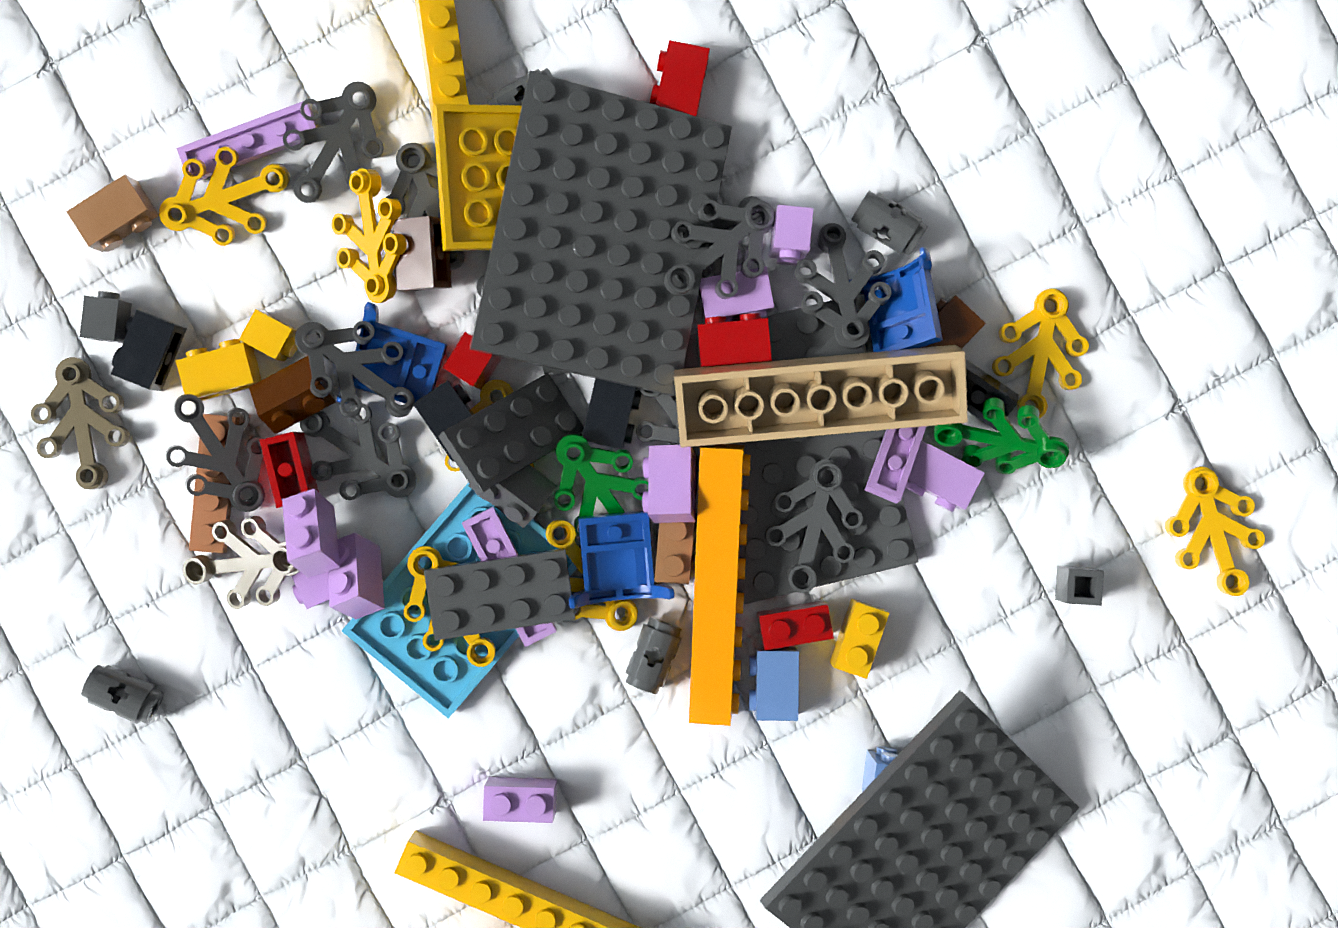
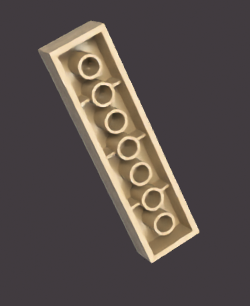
M957 345L674 370L680 448L968 422L965 351Z

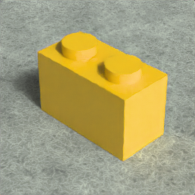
M231 339L219 343L220 348L207 351V348H198L187 351L186 358L175 360L184 394H193L204 401L249 389V386L262 380L254 348L246 343H241L239 339Z
M851 598L829 661L830 664L836 669L867 679L890 613L880 607Z

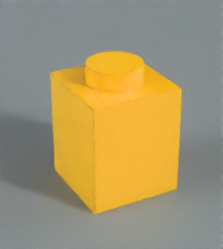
M257 309L253 312L239 338L242 342L282 362H285L287 357L291 358L297 351L295 344L297 330Z

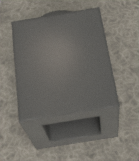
M98 291L97 297L84 295L79 337L97 341L123 343L126 337L125 326L131 316L132 303L120 300V294Z
M1057 565L1055 600L1067 604L1102 606L1104 571L1088 567Z

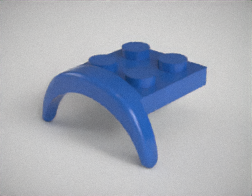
M925 247L920 248V255L909 264L884 274L872 276L859 293L864 294L866 303L869 300L868 295L871 287L875 283L884 282L891 288V296L888 302L880 306L869 320L874 352L921 348L943 340L930 272L932 262L930 253ZM874 291L878 298L886 297L883 291Z
M367 302L364 306L363 321L372 324L374 336L372 341L366 345L357 343L355 351L383 348L387 342L391 341L399 343L403 348V356L398 364L377 363L363 366L394 388L404 387L410 390L416 402L434 390L448 344L379 323L378 306ZM361 328L359 336L368 337L370 335L369 331ZM394 349L386 351L387 356L390 358L398 356V352ZM353 377L355 393L360 389L378 395ZM339 392V394L337 395V401H338V402H341V393H340V392ZM402 395L394 397L395 401L407 403L406 398Z
M637 511L578 517L584 589L570 596V608L576 609L589 604L638 598L669 600L675 597L672 586L654 582L648 512Z

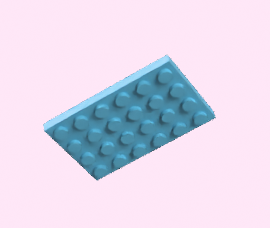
M469 482L384 580L385 609L358 619L352 618L342 629L344 634L448 719L519 637L516 628L481 633V637H486L494 643L496 653L489 665L477 667L471 664L467 658L469 644L463 636L445 639L444 644L437 651H429L423 646V636L428 631L431 620L427 589L423 599L426 607L424 617L418 622H411L404 616V607L410 600L415 579L408 570L407 562L409 555L416 548L431 546L440 552L443 560L459 564L481 561L462 522L494 505L477 496L474 490L468 486ZM495 507L519 555L560 549L552 546L547 541L546 529L535 519H532L522 528L516 522L509 520L503 512ZM566 554L570 577L577 568ZM422 557L419 561L423 569H429L432 566V561L428 557ZM411 605L409 613L417 617L420 616L421 609L417 605ZM430 634L427 637L428 643L432 646L440 643V640L434 639V634ZM478 645L475 648L479 656L488 654V648L485 645Z

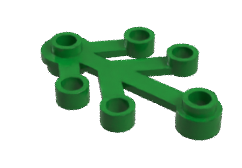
M989 398L984 401L983 417L991 421L999 432L962 425V423L935 425L934 439L943 446H955L962 439L991 444L984 448L977 445L965 446L962 449V461L973 467H978L982 462L995 458V469L1000 474H1011L1016 469L1037 462L1045 468H1057L1065 463L1069 455L1068 443L1059 437L1049 436L1039 422V410L1036 407L1026 405L1017 412L1018 425L1029 431L1034 439L1032 440L1021 437L1005 415L1004 402L998 398ZM1019 450L1025 453L1015 456L1011 452Z
M578 434L566 435L557 444L556 456L563 465L560 486L554 494V504L559 510H570L575 504V495L572 488L577 470L585 479L579 516L574 520L577 536L580 537L578 517L593 516L597 498L609 514L626 513L610 489L632 493L636 499L642 500L643 493H638L635 488L638 484L642 483L648 486L647 478L637 477L633 479L599 473L590 463L611 464L617 472L625 473L633 466L632 455L629 451L625 449L611 451L590 447L587 439ZM575 447L580 450V454L577 457H570L567 451ZM626 456L629 461L626 465L620 466L616 463L617 458ZM567 494L571 497V500L563 504L558 501L559 496Z

